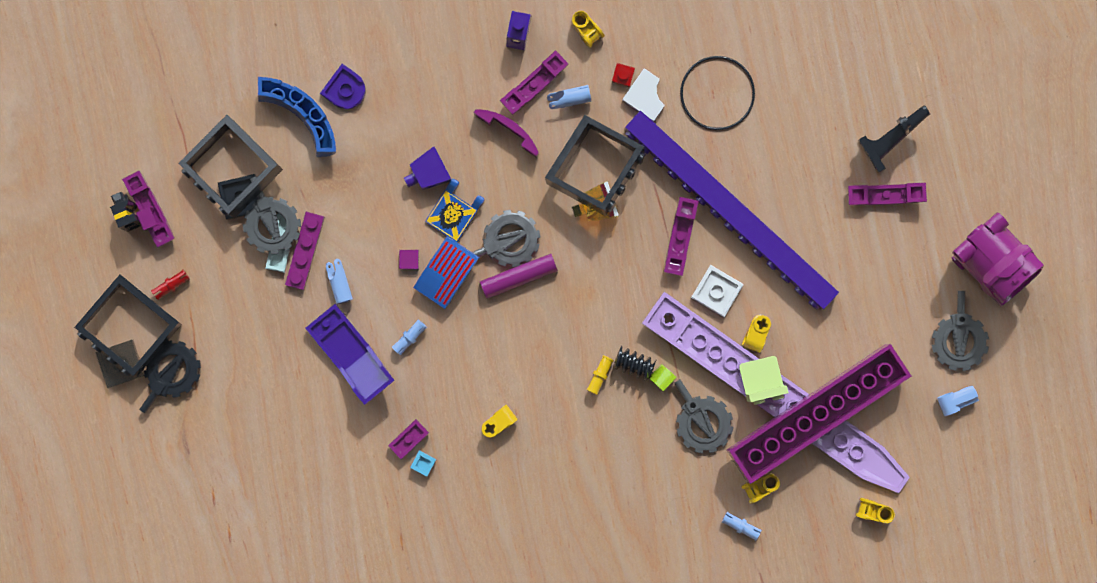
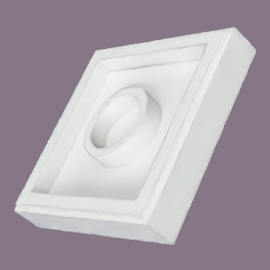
M710 265L691 298L720 316L725 317L744 284Z

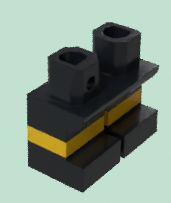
M123 192L112 195L111 198L114 205L110 208L118 228L129 232L141 227L137 215L133 212L137 208L136 203L130 201L128 195H124Z

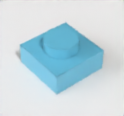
M419 450L410 468L428 476L436 459Z

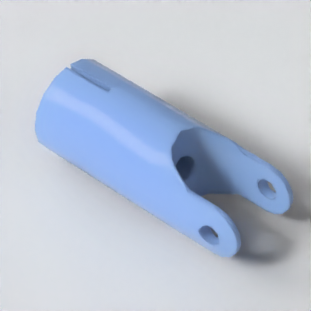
M588 85L547 95V100L553 101L549 104L550 109L592 102Z
M339 259L334 260L336 271L332 263H326V270L336 304L353 300L342 262Z

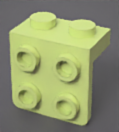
M775 356L739 365L747 402H753L754 405L765 403L766 398L772 397L773 400L784 398L783 394L789 393L787 385H783L778 361Z

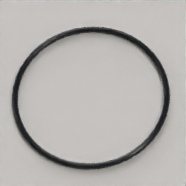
M725 56L706 57L693 64L686 72L680 88L681 103L686 114L696 124L710 130H726L741 123L750 113L755 100L754 82L747 69L738 61ZM709 59H725L734 62L745 71L752 85V100L748 111L739 121L726 127H710L698 122L689 113L684 103L683 87L688 74L698 64Z

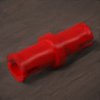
M182 269L173 277H167L165 282L152 289L151 292L154 295L161 291L155 295V298L159 300L169 292L176 291L178 286L190 280V278L186 275L180 279V277L186 274L185 270Z

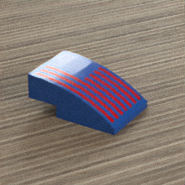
M447 236L413 288L445 309L466 280L479 257Z

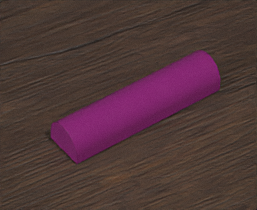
M548 254L484 279L480 283L486 299L558 272L552 254Z

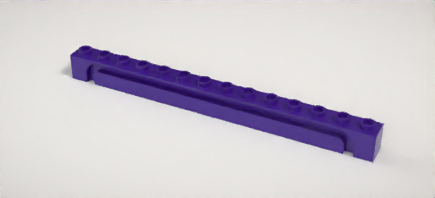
M641 110L626 125L624 129L626 131L625 135L629 139L636 140L640 145L644 146L645 153H650L654 156L653 161L657 165L666 167L669 170L667 173L674 180L678 178L683 183L681 186L688 193L692 191L697 196L695 199L702 206L706 204L711 209L709 212L718 219L720 217L725 222L724 226L732 232L734 230L739 234L738 239L745 245L747 243L753 247L752 251L759 258L763 256L767 260L766 264L773 271L777 269L781 273L780 277L789 284L791 282L796 287L794 290L803 297L805 295L810 299L808 303L813 308L823 310L836 297L839 291Z

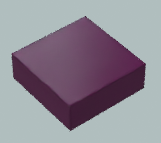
M399 250V269H419V250Z

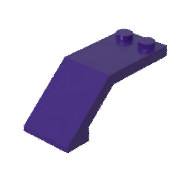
M336 304L305 327L337 366L353 392L364 405L395 381L371 346Z

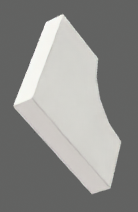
M644 68L622 101L637 111L641 110L654 122L665 106L657 95V84L660 79Z

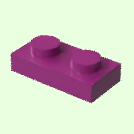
M415 419L388 446L402 459L429 432Z

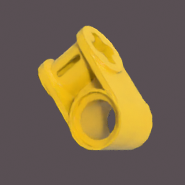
M577 11L574 13L571 24L589 48L600 37H605L600 27L593 22L586 12ZM578 16L583 17L585 24L578 25L575 22V18Z
M757 315L753 318L743 339V347L758 353L762 351L771 327V321L767 316ZM762 319H764L763 322L766 325L765 327H760L759 329L757 321H761Z
M506 404L483 423L482 433L489 438L495 437L518 419ZM487 424L490 426L495 425V432L493 434L485 432Z
M767 473L751 484L745 483L741 488L745 489L750 499L749 503L752 504L779 488L780 481L773 473ZM773 477L775 479L773 487L765 485L767 478Z
M860 497L859 511L855 516L881 523L893 521L895 513L891 507ZM883 509L889 510V517L887 519L880 517V512Z

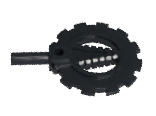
M172 340L168 341L147 365V369L144 370V377L148 378L150 382L148 386L152 392L139 409L143 413L148 411L158 395L167 397V394H169L173 398L180 397V393L190 392L193 389L192 385L194 382L199 381L200 374H198V368H201V362L196 359L195 355L197 353L193 348L188 349L185 347L186 343L178 341V344L172 343ZM177 355L159 372V365L165 357ZM184 361L186 365L185 375L180 381L174 383Z

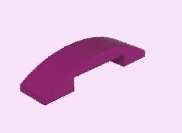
M555 50L516 88L508 92L500 102L512 115L515 114L550 84L569 64Z
M475 109L473 113L476 117L489 126L494 120L524 140L521 148L536 158L539 156L533 140L514 121L496 112Z
M140 170L123 178L122 180L139 210L141 211L148 207L153 208L156 226L150 229L149 232L156 246L160 247L175 239L155 195Z
M926 182L848 186L849 205L927 202Z
M679 197L664 272L683 276L698 206L697 200Z

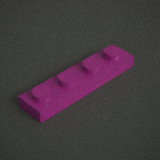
M305 212L285 285L305 290L324 223V216Z

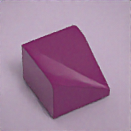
M152 207L136 212L143 230L149 231L156 226Z

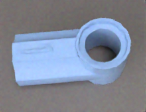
M968 386L957 392H950L937 398L944 416L960 411V408L979 401L978 394L973 386Z

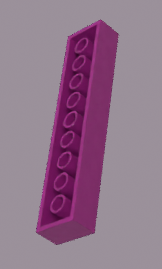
M885 344L726 451L746 482L751 484L912 377L892 345Z

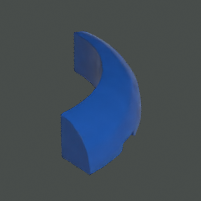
M258 77V102L276 104L294 113L308 128L315 144L316 157L334 155L336 153L334 133L320 106L308 94L296 86L293 87L278 79Z

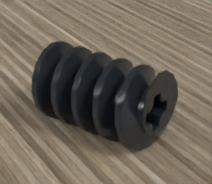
M621 345L614 362L615 369L617 370L622 366V372L624 373L629 369V375L637 372L636 378L643 374L644 381H646L651 376L657 360L651 363V357H648L644 361V354L637 358V352L634 351L630 355L629 348L622 352L623 346Z

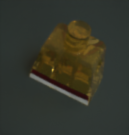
M608 181L586 191L585 194L603 202L611 189ZM582 203L571 206L574 217L586 214L588 222L619 217L616 205L611 212L607 213L606 217Z

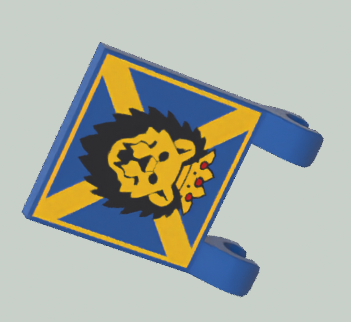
M451 179L425 222L458 242L485 199L478 195L473 204L469 205L452 194L459 185V181Z

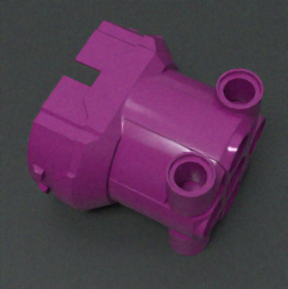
M997 212L983 225L981 224L967 236L966 240L953 250L952 254L954 256L951 259L961 270L966 269L978 281L985 294L992 297L1002 307L1037 277L1044 265L1028 245H1023L1007 228L1009 223Z

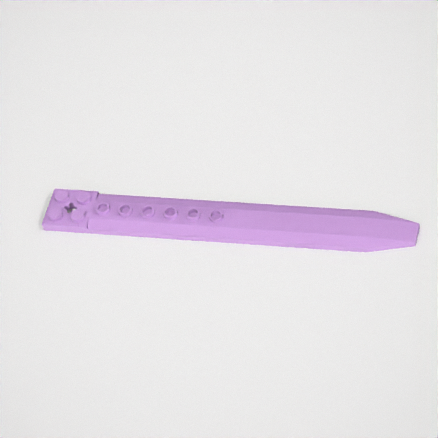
M663 292L642 324L746 397L739 365L758 360L759 358ZM672 314V320L674 321L666 324L664 322V315ZM781 375L783 385H787L789 393L783 394L784 398L773 400L770 397L765 399V403L757 404L774 417L809 395L783 375ZM844 421L812 443L861 479L897 493L901 491L910 478L882 445L848 421Z

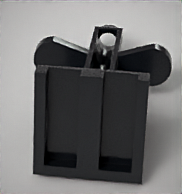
M925 105L907 118L906 116L900 117L897 120L898 125L878 140H870L866 135L858 140L878 173L886 169L881 159L925 118L931 115Z

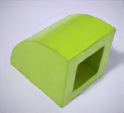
M661 364L651 374L649 379L661 391H664L676 379V376Z

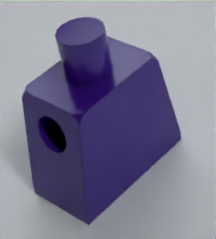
M511 12L506 47L525 51L532 18L531 14Z
M435 146L410 164L413 173L404 177L408 188L419 183L422 190L451 181V177Z

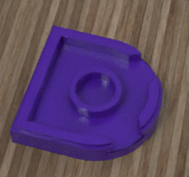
M342 63L322 89L320 95L341 109H352L363 101L366 87L362 78Z

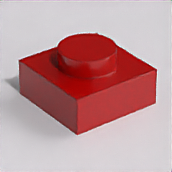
M617 63L612 82L630 87L635 68Z

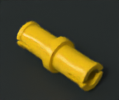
M602 356L597 370L593 372L594 376L587 391L598 395L603 381L607 380L608 376L606 375L614 362L613 359Z

